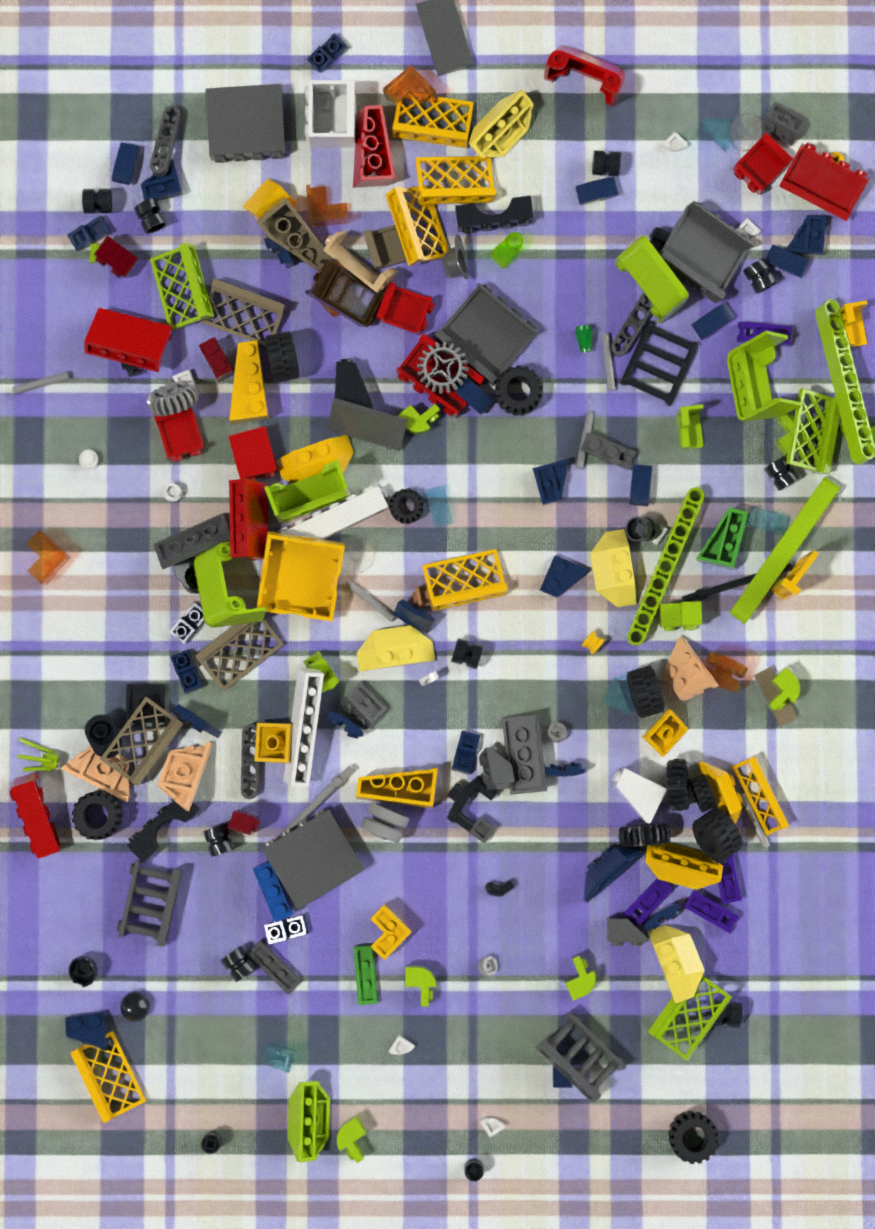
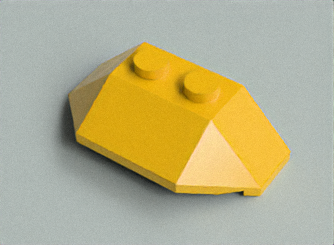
M344 435L329 438L292 451L277 459L276 463L282 479L295 483L321 473L324 469L323 466L334 462V460H338L342 473H344L354 452L348 436Z
M697 762L701 775L706 777L713 792L717 806L715 809L725 812L736 824L742 810L741 804L743 800L740 793L735 792L733 786L736 783L732 774L728 775V772L705 762Z
M669 842L647 846L645 863L659 880L695 890L721 882L723 865L712 860L702 851Z

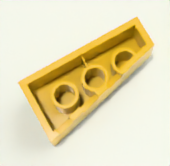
M258 341L238 343L229 421L231 424L269 419Z
M438 768L358 777L356 799L433 809Z

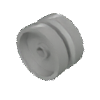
M371 802L368 812L377 817V820L365 817L361 827L384 840L388 839L399 843L403 834L401 831L393 828V826L406 828L410 818L380 804Z

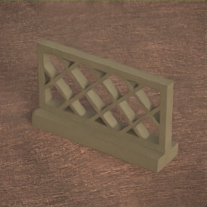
M213 278L209 300L213 305L212 310L215 309L219 319L214 322L203 319L200 322L250 341L257 340L258 344L266 346L258 333L268 329L271 335L277 334L287 305ZM215 291L222 293L225 299L224 302L215 305L213 300ZM238 299L243 308L233 312L229 302ZM227 303L231 314L221 318L217 308ZM255 305L261 314L251 319L247 308ZM245 310L249 320L239 324L235 314ZM270 312L278 314L276 322L269 325L265 315ZM233 316L237 326L231 329L226 328L223 320ZM263 317L266 327L257 331L253 320ZM250 322L254 333L245 335L241 326Z
M264 618L261 621L264 625V634L252 632L253 625L256 622L232 625L195 654L196 659L203 665L222 691H225L284 645ZM249 634V645L237 644L238 636ZM252 635L263 636L262 647L251 646ZM265 637H273L278 644L273 648H265ZM225 646H235L233 657L222 656ZM237 647L248 648L247 659L235 658ZM250 648L261 650V657L258 660L249 659ZM211 657L219 658L218 669L209 668L206 661ZM221 659L233 660L232 671L220 669ZM235 660L246 661L245 670L242 672L234 671ZM220 672L231 673V679L225 685L219 680Z
M145 697L100 760L138 787L183 723ZM146 702L153 706L155 715L143 716L142 708ZM156 709L159 710V711L162 712V713H161V714H157V713H156ZM166 715L171 719L168 726L159 728L157 716ZM155 717L157 728L145 730L144 718ZM141 719L143 730L132 732L130 725L132 721ZM129 727V733H124ZM165 729L160 735L159 730ZM157 730V741L147 743L146 732ZM144 733L145 744L134 745L132 734ZM130 735L132 746L120 748L119 739L121 736ZM117 743L118 748L112 749ZM148 745H153L148 751ZM146 746V756L136 759L134 748ZM132 748L134 759L122 761L121 750ZM111 751H118L120 762L111 763L106 757ZM134 762L135 771L131 776L124 772L123 763ZM121 764V769L118 768L116 765Z

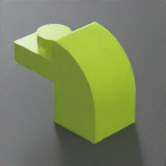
M410 404L397 417L408 420L407 432L422 435L431 430L427 423L430 422L432 424L440 417L438 415L440 409L434 404L420 416Z
M785 414L776 418L787 434L776 441L775 444L786 458L794 422L791 414ZM801 432L798 433L797 439L801 443L805 439Z
M317 651L303 661L306 668L317 669L324 673L323 693L333 689L339 682L338 677L320 651Z
M785 667L770 680L780 691L767 704L771 711L781 710L787 704L786 699L790 703H795L800 694L798 679Z
M579 954L571 957L578 975L565 980L573 1001L589 994L596 982L594 970L586 972L585 969L588 968L585 958H580Z
M405 965V987H421V1007H429V1002H433V990H429V987H436V979L433 973L423 966Z
M354 1115L341 1125L337 1135V1146L339 1151L347 1147L346 1153L351 1161L355 1160L356 1163H359L364 1159V1154L355 1141L364 1136L367 1130L357 1115Z

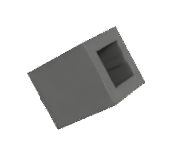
M486 747L479 756V762L483 766V782L486 784L487 790L509 789L515 782L511 763L490 747Z
M626 917L607 918V941L612 943V946H623V942H631L632 946H642L643 942H647V937Z

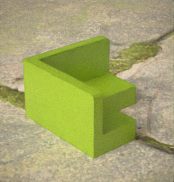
M703 404L683 406L676 412L681 450L702 448L704 446L699 414L703 409Z

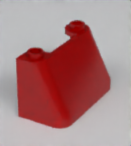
M565 45L557 47L550 54L545 66V80L553 82L557 76L565 77L567 70L570 69L602 82L599 92L605 95L604 104L611 107L614 106L625 79L623 69Z

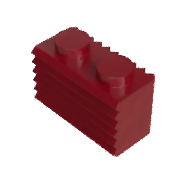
M109 236L104 239L94 253L95 261L103 267L105 265L109 266L112 269L110 272L118 278L121 276L125 278L139 259Z
M215 337L199 345L218 382L234 374L230 362Z
M238 809L233 811L228 828L252 835L254 832H258L261 821L258 820V815L247 814V812Z

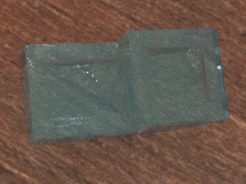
M444 485L425 489L434 528L453 524Z
M751 507L746 525L784 535L787 531L790 517L758 507Z

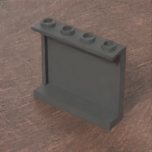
M281 84L205 88L209 156L211 161L223 163L226 160L233 159V161L240 162L244 161L245 158L262 160L264 159L263 157L281 159L282 156H287Z
M692 201L686 205L659 254L679 279L713 303H717L725 297L726 293L724 291L748 249L752 248L755 244L750 241L749 237L737 232L732 225L723 222L717 214L705 209L702 203Z
M478 283L477 288L441 330L439 329L434 334V338L442 345L445 341L447 344L446 348H449L451 343L454 344L453 350L460 347L461 350L458 355L465 353V357L461 360H468L466 365L484 377L485 381L493 386L502 372L509 368L533 340L537 331L535 330L536 326L530 321L525 322L521 318L522 315L513 308L511 310L507 307V302L503 298L494 296L490 287L486 284L482 286Z
M321 809L313 814L314 819L309 822L305 819L296 824L298 828L294 831H291L289 828L281 833L280 836L282 838L274 841V839H271L263 844L265 848L261 851L271 864L296 910H299L365 870L330 810L324 811Z

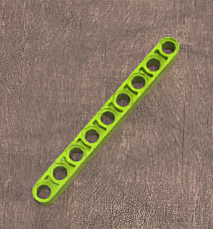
M828 299L816 308L815 316L850 457L856 465H863L875 457V445L840 306L834 299Z
M826 477L822 479L729 612L730 615L743 624L748 621L841 487Z
M698 487L691 488L686 493L628 630L626 640L631 646L642 644L649 631L704 500V492ZM696 492L699 495V501H692L690 493ZM683 510L691 511L692 518H684ZM677 527L683 528L685 531L684 536H677L675 529ZM672 544L677 547L676 554L669 553V545ZM662 562H667L670 565L668 572L661 570L660 565ZM656 579L660 580L663 584L662 589H655L653 581ZM647 597L654 598V607H648L646 605L645 601ZM639 615L647 616L648 623L646 625H641L638 622ZM633 632L639 633L641 637L637 643L631 640Z

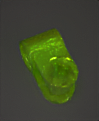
M516 232L510 233L490 253L489 257L502 269L506 268L523 248L521 234ZM511 240H513V241L518 240V245L514 244V245L512 246V245H511Z

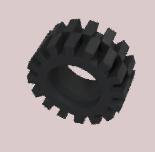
M407 488L395 492L391 497L389 507L391 515L396 521L402 524H410L416 522L421 517L424 503L420 494L415 490ZM404 499H409L414 503L413 511L408 514L401 512L399 509V504Z
M700 775L690 779L689 785L700 811L705 812L717 807L706 777Z

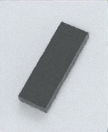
M262 940L247 953L288 995L302 981Z

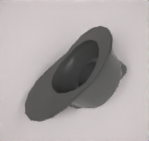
M456 235L455 247L447 251L443 257V267L448 278L463 276L468 280L469 274L465 263L463 243L461 237Z

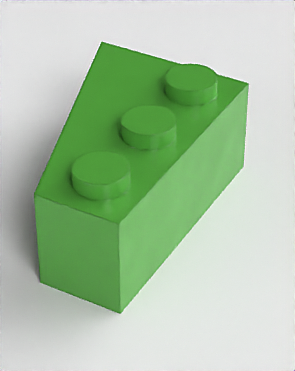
M729 507L715 531L696 557V560L734 570L748 519V512Z

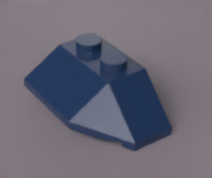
M608 847L601 853L602 858L598 861L594 859L586 866L588 870L585 872L583 897L585 902L588 903L640 858L645 851L641 848L613 847L612 849Z

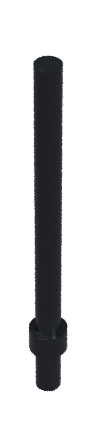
M788 563L781 573L793 570L792 564ZM756 574L711 588L695 590L694 593L682 596V601H701L706 599L707 596L749 584Z

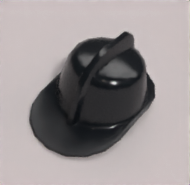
M192 556L173 565L174 574L182 583L184 589L189 593L199 594L194 570L195 558Z
M96 715L90 718L84 730L93 751L100 757H102L119 734L112 719L106 715ZM122 738L119 739L120 748H122ZM117 743L112 749L118 748ZM111 751L106 758L115 757L119 752Z

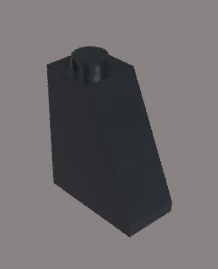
M341 359V362L336 361L335 398L373 409V404L356 362H352L351 359Z

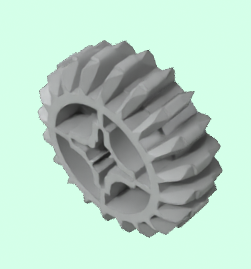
M445 341L443 342V347H439V343L436 342V349L429 345L428 348L431 352L422 351L426 357H419L423 364H417V368L423 370L417 373L418 376L424 375L420 379L421 383L428 381L425 385L427 389L433 385L432 392H435L438 387L440 394H443V388H446L447 393H450L449 387L452 386L454 390H457L456 383L461 386L463 385V381L460 378L467 379V375L462 372L469 371L468 367H463V365L468 364V360H461L465 357V353L458 355L461 349L457 347L453 350V343L450 344L449 348H446L447 344ZM438 353H448L454 356V358L443 360ZM433 357L436 366L430 373H427L428 362ZM438 360L444 366L448 365L446 367L447 374L443 370H438L440 368ZM458 362L459 370L453 379L450 369ZM442 375L448 382L440 383L432 378Z
M191 381L172 382L151 392L147 397L149 410H151L154 416L174 415L195 405L199 400L197 387Z

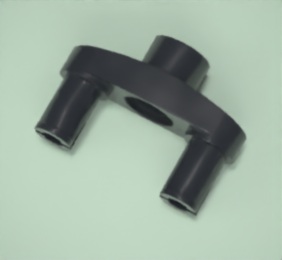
M479 775L466 787L456 782L447 795L454 801L447 819L452 823H457L468 832L475 823L461 813V809L472 794L478 791L489 800H492L497 794L496 790H487L483 778Z

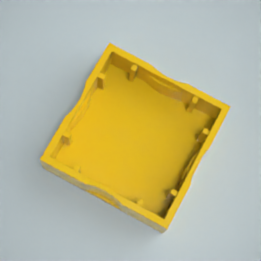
M267 531L256 608L265 607L266 612L297 614L306 618L333 622L337 598V582L341 573L345 549L344 543Z

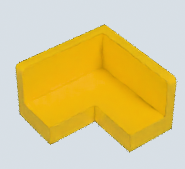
M867 300L844 304L840 308L850 348L867 344L861 313L867 305Z
M385 904L370 918L384 932L371 945V948L385 960L412 930Z

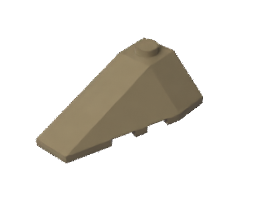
M285 196L270 206L256 221L268 238L317 271L324 267L320 263L322 259L333 260L330 255L323 251V245Z

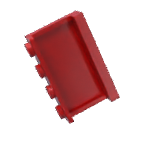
M802 143L779 187L847 221L869 181L868 173L861 169H857V171L851 169L849 163L840 160V162L834 160L832 154L823 151V153L817 151V147L811 143Z
M98 307L84 341L85 354L159 372L162 355L168 341H171L172 326Z
M423 333L419 338V342L401 366L396 369L397 377L404 383L408 381L414 385L412 388L419 394H426L432 404L441 405L444 408L443 411L450 417L453 415L458 417L468 404L466 401L460 398L451 388L450 393H447L446 388H443V394H440L438 387L435 392H432L433 385L427 389L425 385L428 381L423 383L420 381L424 375L418 376L417 373L423 370L417 368V364H423L419 357H426L422 352L423 350H426L428 353L431 352L428 348L429 345L436 349V342ZM438 353L443 360L454 358V356L448 353ZM433 357L428 362L427 373H430L436 366ZM438 360L440 366L438 370H443L447 374L446 367H448V365L444 366ZM458 362L450 369L453 379L459 370ZM463 365V367H468L469 371L462 373L466 374L480 388L485 378L469 366ZM442 375L432 378L436 382H448Z
M250 479L229 480L231 558L246 557L252 561L263 560L268 531V496L264 488L267 486V483Z

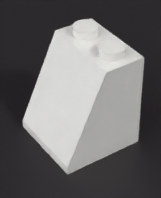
M626 768L616 770L612 779L615 781L613 786L642 821L650 824L667 789Z

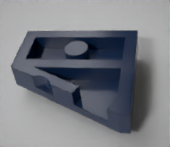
M807 215L786 250L797 254L823 255L827 216Z
M568 459L532 469L542 505L561 501L569 463Z

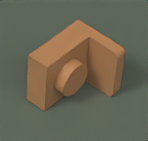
M436 584L432 589L434 597L440 596L438 585ZM427 586L415 587L416 592H412L414 604L418 603L419 607L430 605Z

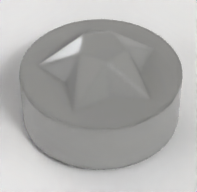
M559 722L551 724L548 728L550 740L556 743L564 741L567 737L566 726Z
M486 956L479 960L478 970L483 976H492L496 973L498 965L495 958Z

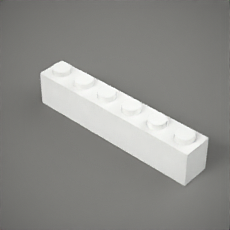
M373 485L364 489L363 494L359 496L353 494L346 498V502L342 504L336 502L329 506V510L322 512V510L312 514V518L298 520L294 523V527L289 529L284 527L278 530L277 533L325 540L389 508L379 486L374 487Z
M298 668L291 718L290 763H285L283 778L284 782L293 787H309L324 678V673L317 669Z

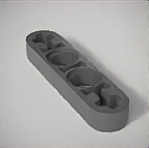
M174 105L167 106L163 111L150 161V169L157 177H162L168 172L181 122L180 110ZM172 112H175L176 116L172 117L171 124L169 115H172ZM170 128L173 130V133L170 136H164L163 131ZM161 146L168 147L166 153L161 154L158 152ZM159 158H160V159H162V160H161V165H162L163 168H159V170H156V167L159 166V163H160Z
M645 293L641 295L612 342L611 352L614 356L622 357L627 353L651 313V302H649L646 309L638 306L639 304L644 305L646 301L644 297H647ZM636 311H642L644 313V319L640 321L636 320L634 318V313ZM632 327L635 333L633 336L628 337L625 335L624 329ZM622 338L624 340L630 341V343H627L625 341V343L623 344L622 348L624 349V351H616L617 347L614 345H619L622 341Z
M248 724L242 730L241 794L246 799L255 798L259 792V762L254 761L255 756L250 758L245 754L247 747L252 746L255 748V744H245V740L249 741V735L246 734V731L250 727H253L254 731L257 729V726L254 724ZM253 735L252 741H255L256 735ZM247 766L255 768L254 776L248 777L245 774ZM244 779H256V783L251 782V787L255 789L251 796H248V793L244 791L248 788V782L244 783Z

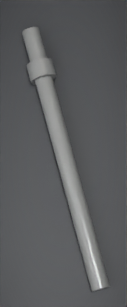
M348 766L339 776L336 775L331 780L332 783L281 833L289 828L291 831H294L298 827L296 824L305 820L328 796L345 783L344 781L354 772L353 768ZM280 834L274 839V841H277L280 838H282Z

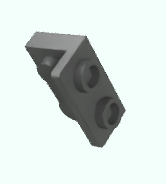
M774 101L760 128L792 146L807 120Z
M361 682L340 702L344 710L351 713L356 718L357 723L365 729H368L387 710Z

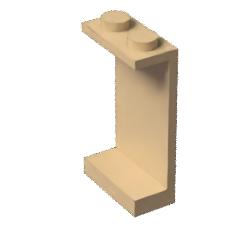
M347 230L336 232L334 235L331 234L326 239V246L323 251L375 292L387 288L389 281L392 282L399 272L392 267L379 275L342 246L341 242L347 235Z

